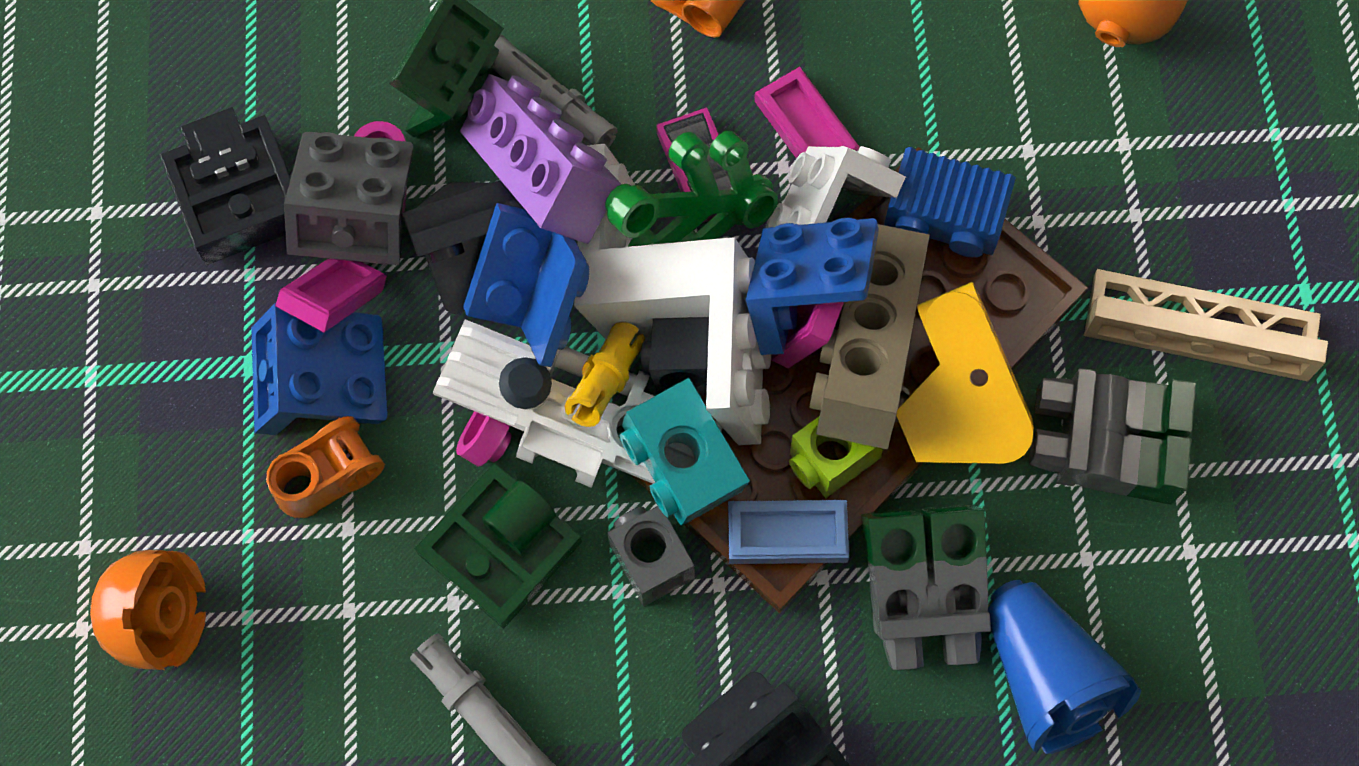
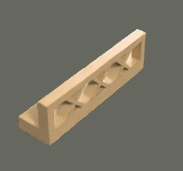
M1097 269L1094 274L1084 336L1307 382L1326 362L1328 341L1318 339L1321 315L1319 313ZM1105 288L1127 292L1134 302L1104 296ZM1145 296L1153 297L1154 299L1148 301V299ZM1167 301L1182 303L1189 313L1159 306ZM1202 308H1207L1211 310L1205 313ZM1222 312L1237 314L1244 324L1215 319L1214 317ZM1258 319L1267 321L1261 324ZM1282 323L1302 327L1303 332L1302 336L1270 329Z

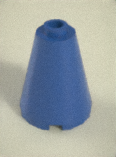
M1013 580L999 587L991 595L992 603L987 611L990 615V628L1026 739L1034 752L1038 753L1040 747H1042L1045 754H1053L1071 748L1101 732L1103 729L1098 721L1113 709L1119 719L1138 701L1141 689L1134 678L1037 583L1029 582L1023 584L1021 580Z

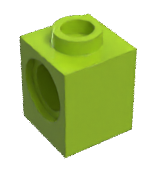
M819 416L792 435L790 455L793 458L789 460V464L795 475L807 488L811 489L813 486H816L823 496L827 498L878 461L882 456L883 448L817 435ZM827 441L838 442L845 447L848 455L839 460H829L819 453L817 447Z

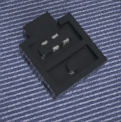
M233 107L181 126L187 144L162 153L160 156L195 249L206 265L212 264L286 235L284 202L291 175L266 116L263 115L240 123Z

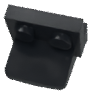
M501 180L493 183L450 182L442 186L417 208L402 213L415 253L418 257L426 256L445 310L451 314L465 311L463 306L496 203L524 209Z
M750 672L686 725L682 731L684 743L695 755L687 763L689 766H850L833 741L816 723L790 687L783 682L774 689L759 672Z

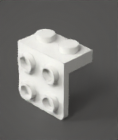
M808 146L806 153L802 152L794 161L788 176L791 187L783 204L779 203L768 219L766 228L776 227L785 223H795L798 225L826 223L841 188L854 194L897 198L906 176L888 168L892 160L870 148L861 146L859 151L844 146Z

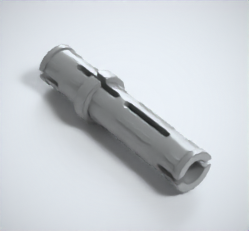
M500 34L494 45L499 49V54L490 69L506 81H509L512 75H516L535 84L541 89L539 97L562 111L560 119L584 134V138L581 141L584 145L605 144L609 148L616 138L614 134L617 133V128L594 112L585 103V98L576 89L569 90L564 85H561L548 72Z
M439 633L431 636L417 648L420 653L416 651L411 655L410 660L417 665L444 696L441 702L450 712L455 709L505 766H556L483 685L486 679L478 670L472 672L452 651Z

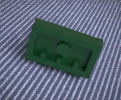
M466 0L437 1L389 82L390 85L419 104L405 128V132L413 137L430 129L436 131L449 119L458 120L472 102L474 94L469 91V88L476 76H483L499 54V49L494 45L504 28Z

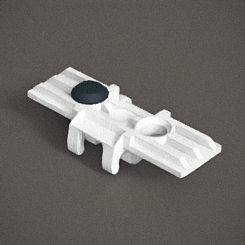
M466 319L464 320L433 390L434 395L524 431L518 447L517 458L533 464L535 457L541 455L571 467L577 472L575 481L592 488L601 463L650 483H655L644 462L635 465L630 459L616 430L617 427L622 425L627 411L654 397L643 392L650 375H644L640 370L638 375L629 373V380L623 391L620 392L628 396L626 403L622 406H617L609 402L597 425L593 427L581 426L571 420L581 404H578L574 412L569 415L565 412L564 407L566 401L576 388L553 380L551 376L555 367L582 378V368L589 357L588 355L565 347L563 350H557L551 367L541 366L538 364L530 345ZM715 421V423L721 431L723 427L717 421ZM672 443L664 448L665 457L671 465L677 468H688L695 464L694 454L688 446L682 443Z

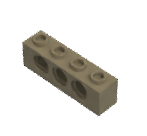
M877 224L879 232L868 297L862 301L843 303L837 319L840 320L839 329L833 330L829 342L822 346L820 356L821 363L831 364L829 375L816 373L809 408L821 411L817 435L888 449L898 410L930 235Z

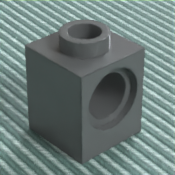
M658 506L649 511H646L644 507L635 508L614 522L615 529L608 532L610 548L643 607L695 579V569L691 558L670 521ZM645 540L657 541L665 548L663 556L657 561L650 563L638 560L632 553L636 545Z

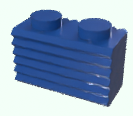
M913 147L905 148L898 173L906 176L897 198L891 197L884 225L929 234L930 239L948 243L949 248L953 252L962 256L979 257L982 253L993 256L1000 238L1016 177L1012 174H1004L1001 171H992L990 168L983 169L979 165L971 166L968 162L960 163L957 159L949 160L946 156L938 157L935 153L927 154L924 150L916 151Z

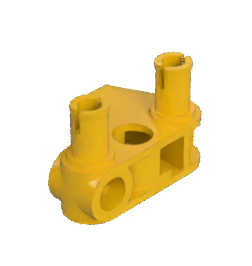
M970 282L917 305L923 326L940 365L897 410L896 416L916 462L1004 464L1014 462L1024 456L1032 443L1034 433L1032 416L974 283ZM975 369L984 370L988 375V381L983 385L974 384L970 377L972 371Z

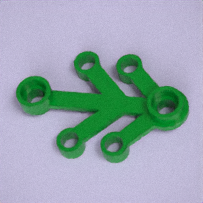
M725 131L718 135L712 142L710 149L693 132H685L673 141L668 155L672 162L686 172L693 192L649 194L639 185L621 184L608 195L605 209L609 222L624 236L632 238L628 247L718 239L735 224L745 225L747 228L759 227L773 214L778 204V196L773 191V184L762 174H752L746 157L749 151L748 144L733 131ZM708 154L712 160L728 172L732 185L730 189L719 190L707 160ZM712 214H717L698 232L694 231V229L697 226H699L703 221H705L709 216H711ZM678 216L658 234L648 230L657 218Z

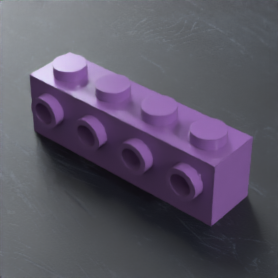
M489 74L482 88L475 92L472 102L468 107V116L460 132L540 228L589 244L606 213L605 202L608 195L613 189L621 185L615 176L604 166L607 161L606 157L581 142L584 134L560 119L562 111L553 104L539 97L541 89L535 84L516 75H512L510 80L506 81Z

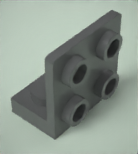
M304 132L284 202L287 254L399 265L402 254V207L413 157V144L387 138L376 139L337 135L330 132Z

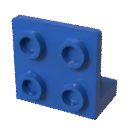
M496 203L463 306L469 317L521 327L538 364L551 367L557 350H563L568 343L571 332V318L569 315L575 297H582L587 288L589 265L574 239L540 228L525 209Z
M841 218L826 223L804 225L785 223L776 227L763 228L746 297L747 307L761 355L784 354L789 329H796L797 305L862 301L868 297L879 232L876 219L856 220L853 218Z
M274 303L251 327L255 434L277 435L297 417L337 420L345 416H353L358 423L381 424L387 419L382 318L379 315L353 312L326 332H322L276 307V303Z

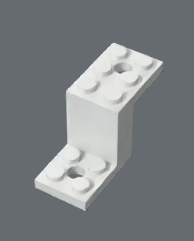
M605 144L587 145L606 157L607 161L604 166L621 184L635 185L627 174L624 164H620ZM606 211L589 244L580 241L577 243L589 265V280L582 297H575L574 306L605 339L609 335L612 326L618 322H626L636 326L639 330L630 344H633L637 335L640 334L644 335L645 341H651L653 318L709 317L706 409L738 445L761 444V425L768 424L770 419L769 396L767 390L762 389L763 369L770 367L771 355L760 354L746 303L755 260L752 257L748 258L735 237L628 247L632 238L624 236L609 222Z

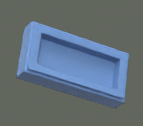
M847 500L728 501L729 564L848 563Z

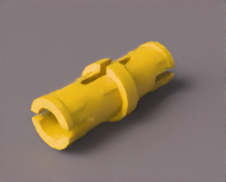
M626 322L614 324L599 352L587 358L582 368L583 377L564 406L565 412L569 415L574 412L578 404H581L571 419L575 423L585 427L597 425L612 396L617 391L619 393L622 392L629 380L628 370L635 357L642 350V343L645 341L644 335L640 334L637 335L633 344L630 345L639 330L636 326Z

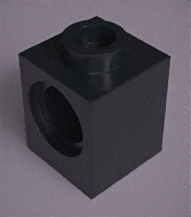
M709 317L653 318L651 341H643L641 362L643 374L651 375L658 394L689 378L699 396H707Z

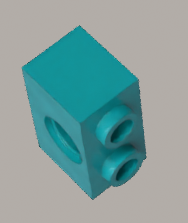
M689 378L626 412L622 423L625 431L620 434L621 442L633 463L639 465L644 462L655 483L650 485V491L661 512L666 517L674 514L680 526L738 495L750 482ZM672 443H682L688 446L694 454L695 464L688 468H677L671 465L665 457L664 448Z

